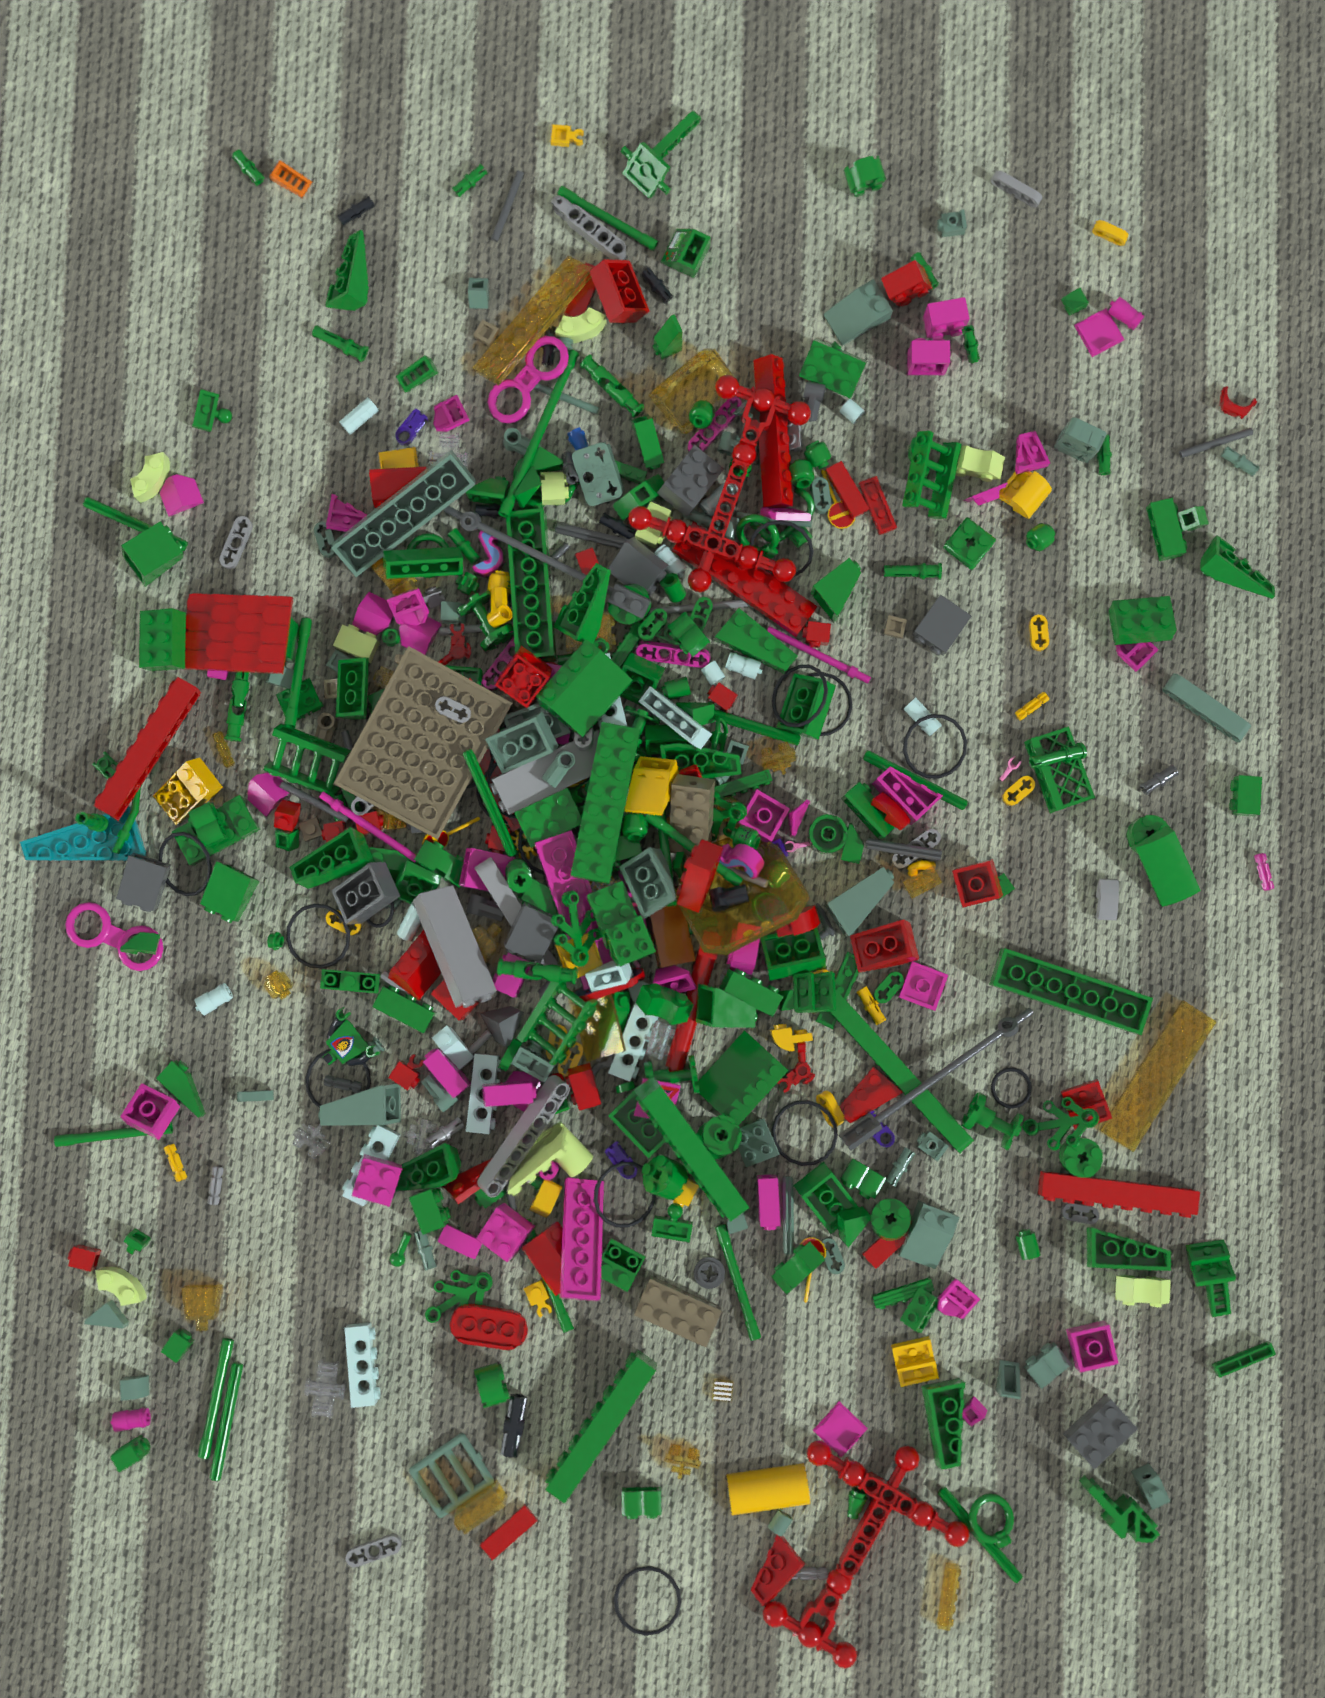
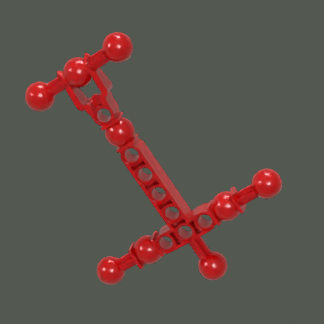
M723 375L716 381V393L723 399H731L736 396L747 400L741 418L742 423H744L742 436L732 451V466L728 472L708 531L695 527L690 528V525L687 526L680 519L670 520L671 518L668 517L666 522L655 518L650 510L644 506L634 507L628 516L629 524L636 530H645L649 527L663 532L662 538L665 536L672 543H687L688 546L703 551L698 568L691 571L688 576V585L695 592H704L711 586L712 578L709 570L714 556L729 561L734 560V563L737 562L744 569L754 568V571L758 567L771 571L773 576L780 582H788L796 575V566L790 559L781 558L774 561L763 557V551L759 552L754 546H743V544L739 546L735 541L724 538L749 465L756 459V443L762 431H766L769 428L774 412L777 411L787 415L791 423L800 426L806 424L811 418L810 407L803 401L793 402L792 404L780 400V395L775 397L768 388L756 390L753 386L751 389L740 386L737 379L732 375ZM751 405L758 412L769 411L766 422L759 423L758 420H751L748 417ZM752 432L755 435V439H747L746 433ZM735 468L741 469L742 472H743V475H741V476H736V475H734L733 469H735ZM733 486L736 489V493L729 494L726 488ZM727 504L730 507V511L726 513L721 511L720 505ZM721 522L724 526V529L720 531L716 530L714 528V523ZM696 533L700 539L698 542H692L689 535ZM715 540L717 547L712 549L708 546L707 542ZM732 546L735 549V554L728 555L725 548Z
M817 1440L812 1442L806 1451L807 1458L813 1465L830 1466L838 1471V1478H842L847 1485L858 1486L860 1490L863 1488L864 1492L873 1498L839 1558V1564L837 1563L836 1569H833L828 1574L825 1588L821 1590L815 1601H809L806 1604L799 1618L800 1621L788 1615L786 1606L779 1601H771L764 1607L763 1618L771 1627L784 1626L791 1630L792 1637L797 1636L799 1642L804 1647H816L817 1652L823 1649L830 1653L834 1663L840 1668L852 1667L857 1659V1651L849 1642L836 1643L828 1638L836 1624L834 1615L839 1606V1599L842 1600V1594H845L850 1589L854 1578L853 1575L858 1572L891 1510L893 1509L902 1515H907L915 1525L926 1527L928 1531L932 1527L944 1533L947 1543L951 1546H964L969 1539V1530L964 1523L959 1521L947 1522L938 1516L937 1509H933L931 1504L926 1501H918L915 1497L912 1499L909 1493L899 1488L906 1472L914 1470L920 1461L917 1450L911 1446H902L896 1451V1467L888 1481L875 1473L868 1472L858 1461H850L848 1457L843 1461L831 1454L829 1445L824 1441ZM868 1480H874L875 1485L873 1487H867L866 1482ZM892 1490L893 1493L890 1497H884V1491ZM903 1500L910 1501L907 1507L900 1506ZM877 1507L883 1509L882 1513L879 1515H875L873 1513L874 1509ZM867 1525L873 1526V1529L870 1532H865L863 1530L864 1527ZM856 1543L864 1544L860 1550L854 1549V1545ZM848 1560L854 1562L851 1567H845L844 1563ZM827 1596L834 1597L832 1602L824 1601ZM814 1612L828 1618L822 1630L817 1623L808 1621Z

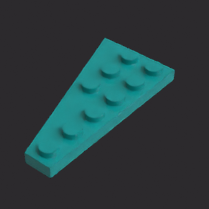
M131 806L127 807L119 821L107 814H103L109 822L107 829L103 832L90 830L87 826L76 823L20 842L25 860L127 861L128 856L132 853L147 856L136 819L129 832L130 837L128 841H125L120 853L112 852L118 839L117 834L119 830H122L131 811Z

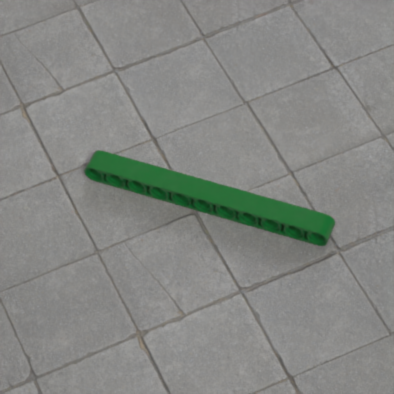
M836 990V1011H829V1013L837 1019L840 1025L905 1095L922 1084ZM928 1089L911 1100L916 1108L959 1154L974 1141Z

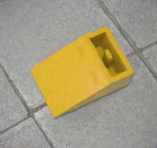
M199 757L186 761L153 797L173 823L178 825L189 816V811L204 805L223 786Z
M639 757L633 770L624 809L625 812L662 815L671 797L672 783L676 775L679 774L677 760Z

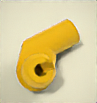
M919 860L910 864L907 867L908 876H918V870L934 871L936 867L935 861Z

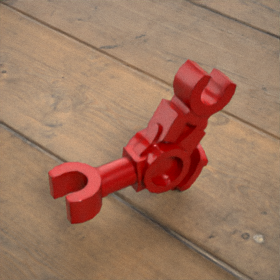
M460 623L461 628L459 631H455L453 624H450V631L453 633V636H451L449 653L437 661L442 665H447L453 659H462L464 656L470 658L471 646L469 643L466 645L467 648L464 646L465 636H462L465 628L463 623Z
M806 1042L797 1043L798 1062L786 1074L787 1077H782L778 1084L781 1082L787 1083V1087L783 1089L784 1093L790 1090L792 1084L796 1086L801 1079H805L802 1084H808L815 1077V1074L811 1073L808 1062H806Z

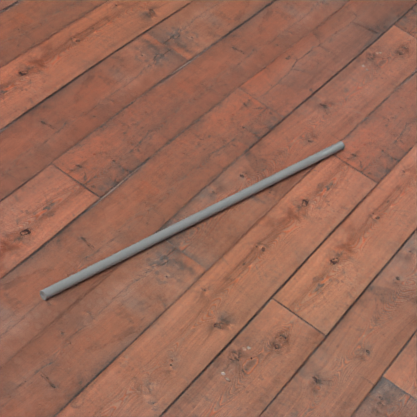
M743 600L713 602L712 610L749 607L750 605ZM699 603V606L702 607L701 611L710 607L707 603ZM695 604L651 608L647 616L658 608L665 610L667 614L692 612ZM609 612L603 613L602 620L614 619ZM508 621L501 626L503 627L508 624L513 626V621ZM482 624L464 626L463 633L482 632L480 629ZM455 626L454 630L459 631L461 627ZM450 627L439 628L440 636L453 634L450 631Z

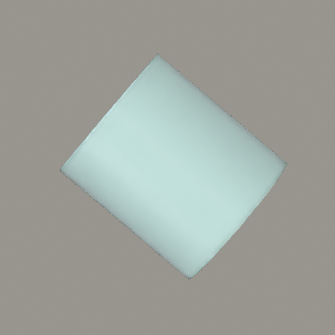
M849 399L839 412L855 424L857 422L856 419L861 417L865 410L852 399Z
M716 661L709 663L701 669L711 686L715 685V682L718 680L722 681L725 678Z

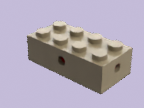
M677 774L671 788L670 825L697 846L701 839L712 843L715 780ZM669 837L670 853L684 852L685 855L691 856L688 850Z
M650 1275L634 1311V1316L703 1347H707L722 1308Z

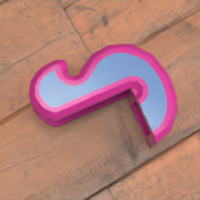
M480 531L478 537L488 560L474 565L472 569L479 576L489 577L492 573H495V570L500 571L505 563L504 554L501 548L494 544L498 543L499 539Z
M729 844L722 846L723 851L719 861L727 868L743 866L751 879L758 877L764 867V860L753 847L747 844H738L735 848H732Z

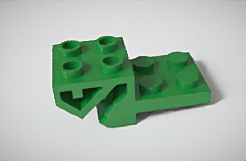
M623 881L586 895L600 929V936L606 949H610L611 958L617 967L656 952L642 916H637Z
M1084 1475L1079 1480L1085 1489L1105 1509L1100 1516L1121 1539H1125L1128 1532L1135 1542L1152 1543L1161 1535L1156 1530L1158 1525L1131 1496L1127 1498L1122 1494L1114 1502L1092 1477L1088 1479Z

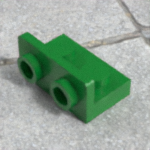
M920 1287L900 1318V1321L914 1331L922 1333L937 1308L938 1297Z

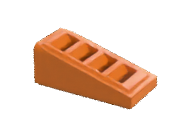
M279 160L270 174V180L301 198L304 197L312 184V181L281 160ZM282 170H283V171H285V173H284V175H283L282 178H281V177H279V175H280V173H281ZM289 174L292 175L288 182L285 181ZM297 178L298 181L295 186L291 185L294 179ZM301 182H304L305 184L301 191L298 190L297 188L299 187Z

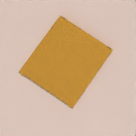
M612 994L596 999L598 1001L595 1006L597 1009L591 1017H588L585 1022L587 1025L580 1033L587 1062L626 1051ZM578 1005L573 1006L575 1017L577 1018L581 1013L582 1009Z

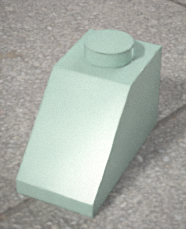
M610 961L587 972L585 976L591 992L628 983L633 976V972L629 963L617 967L614 961Z
M446 1025L432 1037L442 1052L459 1070L474 1059V1055L451 1027Z

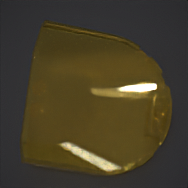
M730 837L713 843L721 847L729 844L734 848ZM760 840L759 846L756 849L764 860V867L758 877L768 880L767 887L765 888L743 880L740 884L746 885L749 902L729 906L725 911L714 912L712 911L708 893L699 913L679 905L703 952L728 955L798 919L810 897L784 853L774 843ZM743 866L733 867L745 872ZM716 872L711 889L717 887L731 888L734 886ZM678 877V881H679L678 888H679L680 884L683 885V883L680 882V878Z

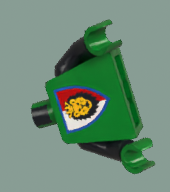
M345 1007L337 1010L336 1017L327 1033L326 1044L331 1050L322 1058L328 1065H331L337 1059L344 1065H363L372 1057L379 1055L380 1051L374 1053L373 1047L376 1044L368 1046L348 1019L345 1020L351 1013L348 1012L344 1015L343 1009Z

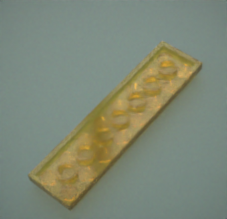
M568 255L472 367L474 371L499 386L590 280L591 274L589 271L593 268Z
M1182 1000L1110 1113L1113 1119L1104 1121L1099 1130L1134 1152L1213 1029L1216 1021Z

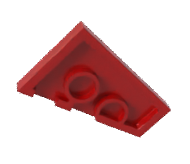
M872 1067L839 1107L844 1115V1119L852 1123L903 1092L875 1067Z
M491 1159L458 1174L455 1180L441 1187L457 1204H460L481 1189L477 1182Z
M777 1534L772 1548L769 1549L766 1555L767 1559L763 1568H760L750 1590L762 1606H766L805 1565L784 1536L781 1537Z

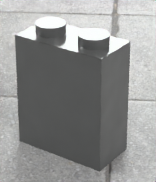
M632 537L625 542L608 569L624 585H640L651 596L657 589L656 583L666 576L665 570L669 565L635 537Z
M940 594L912 635L915 636L914 639L919 644H926L931 647L930 651L935 655L939 656L941 654L944 656L972 616Z
M132 853L128 856L116 899L121 900V903L124 905L139 906L141 910L146 912L154 911L160 904L171 864Z
M524 902L504 942V946L507 948L506 951L513 955H517V953L523 955L527 961L541 963L558 926H554L551 922L554 915ZM557 917L556 921L559 924L560 919Z

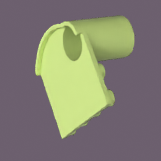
M558 1122L542 1132L510 1178L507 1193L513 1196L518 1194L522 1189L521 1185L525 1182L528 1184L533 1182L537 1177L536 1173L540 1170L542 1172L548 1170L552 1160H555L570 1177H574L589 1165L593 1155L562 1122Z

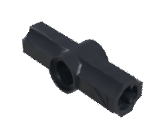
M522 1394L510 1395L508 1413L505 1416L501 1455L509 1458L518 1456L520 1438L523 1435L527 1396Z

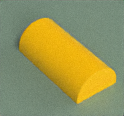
M804 1463L727 1474L732 1515L810 1505Z

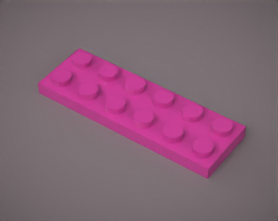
M565 1179L560 1298L600 1300L603 1219L598 1215L593 1201L594 1189L598 1182L596 1180ZM604 1181L599 1186L597 1199L602 1213Z

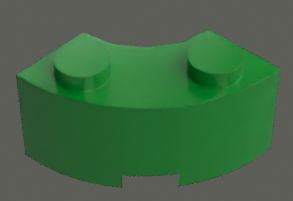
M425 840L414 860L422 867L440 875L443 880L460 888L459 882L464 858L459 855L456 857L443 850V845L436 841L431 843Z
M656 983L642 985L636 1000V1004L645 1016L653 1015L660 1017L671 1025L687 1022L694 1006L685 994Z
M811 1242L805 1246L800 1244L793 1251L795 1255L788 1262L784 1263L782 1261L774 1268L776 1272L771 1277L786 1295L826 1260Z

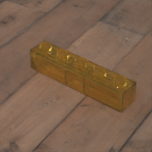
M946 1562L936 1624L938 1629L950 1631L951 1627H953L954 1620L952 1616L955 1614L954 1603L957 1601L956 1589H959L958 1576H961V1569L958 1564Z

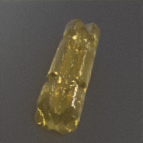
M215 732L212 734L214 742H217L216 747L220 757L223 759L224 767L234 766L235 762L231 757L232 754L228 744L224 740L223 732Z

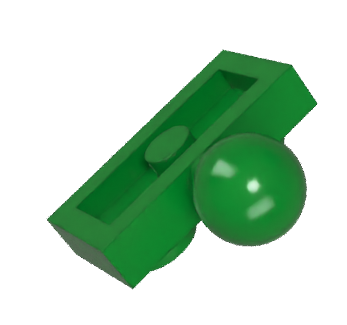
M200 389L192 427L211 432L214 417L223 424L231 421L232 413L226 408L216 410L219 394Z
M672 1203L669 1205L667 1212L670 1218L654 1216L651 1236L690 1243L693 1221L678 1219L683 1214V1208L680 1204Z

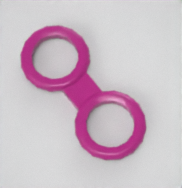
M553 336L537 338L526 351V366L514 379L502 380L493 386L488 397V407L495 419L502 423H514L521 420L530 409V392L540 380L548 381L555 379L564 372L568 365L569 355L567 347L561 340ZM546 344L556 346L561 355L557 367L549 372L537 370L533 362L537 349ZM505 388H517L522 393V406L514 414L503 415L496 406L498 394Z
M91 902L79 904L67 916L65 923L66 933L73 943L85 948L96 947L101 943L117 948L122 963L131 970H149L162 957L164 948L161 937L156 955L153 954L151 959L145 963H136L129 958L127 953L121 952V946L128 942L135 934L140 932L158 934V932L151 927L143 925L131 927L127 931L111 924V919L106 909L99 904ZM87 910L98 913L103 924L100 934L92 940L80 938L74 928L77 916Z

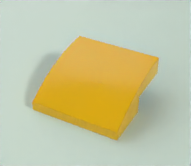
M929 1336L891 1345L901 1387L939 1379Z

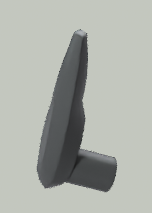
M817 903L816 908L821 918V923L825 927V929L819 932V936L823 940L828 935L834 936V929L825 911Z

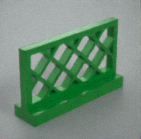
M1069 726L1024 742L1029 757L1052 752L1055 744L1060 747L1069 746V744L1070 746L1076 745ZM1065 732L1068 739L1065 745L1057 741L1059 734ZM1046 739L1052 742L1049 750L1042 748L1040 740ZM1073 759L1072 763L1063 762L1070 766L1067 775L1058 770L1061 762H1057L1055 768L1049 765L1034 768L1050 814L1095 798L1081 759ZM1073 768L1079 770L1081 774L1079 780L1070 777ZM1056 774L1065 778L1062 786L1055 783L1054 778ZM1068 780L1077 784L1074 792L1065 789ZM1080 786L1086 789L1087 797L1083 798L1077 795ZM1063 792L1071 795L1069 803L1064 805L1061 800Z

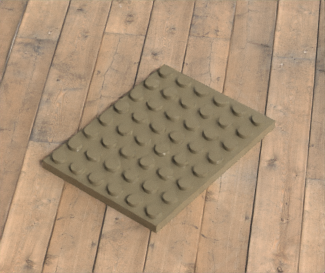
M408 646L334 784L438 839L472 778L463 752L472 749L478 763L481 762L489 747L485 739L496 734L512 702ZM445 696L466 705L471 711L470 719L461 723L440 714L435 707L436 701L440 697ZM447 700L439 702L440 710L442 711L445 709L452 711L453 707L447 704ZM464 708L461 711L457 709L453 711L459 714V719L467 718L468 716Z

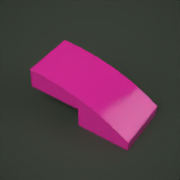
M450 1224L443 1228L437 1241L472 1259H476L482 1243L476 1239L477 1237L467 1232L465 1233Z

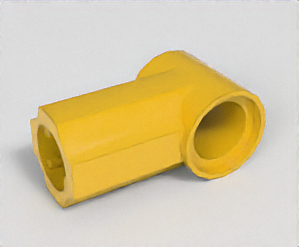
M494 587L491 589V612L487 614L489 624L494 628H498L512 618V611L508 607V592L504 587Z

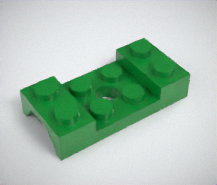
M238 795L216 809L228 839L206 849L211 857L260 830L258 824L252 818L243 796ZM189 822L172 831V833L186 832L194 836L197 835L196 829L192 828ZM175 836L189 865L194 866L206 859L203 850L193 839L186 836Z

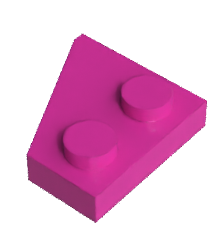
M1036 431L1020 434L1016 438V475L1049 466L1050 461Z
M332 494L326 529L346 532L367 515L360 510H356L351 504L343 503L338 500V496Z

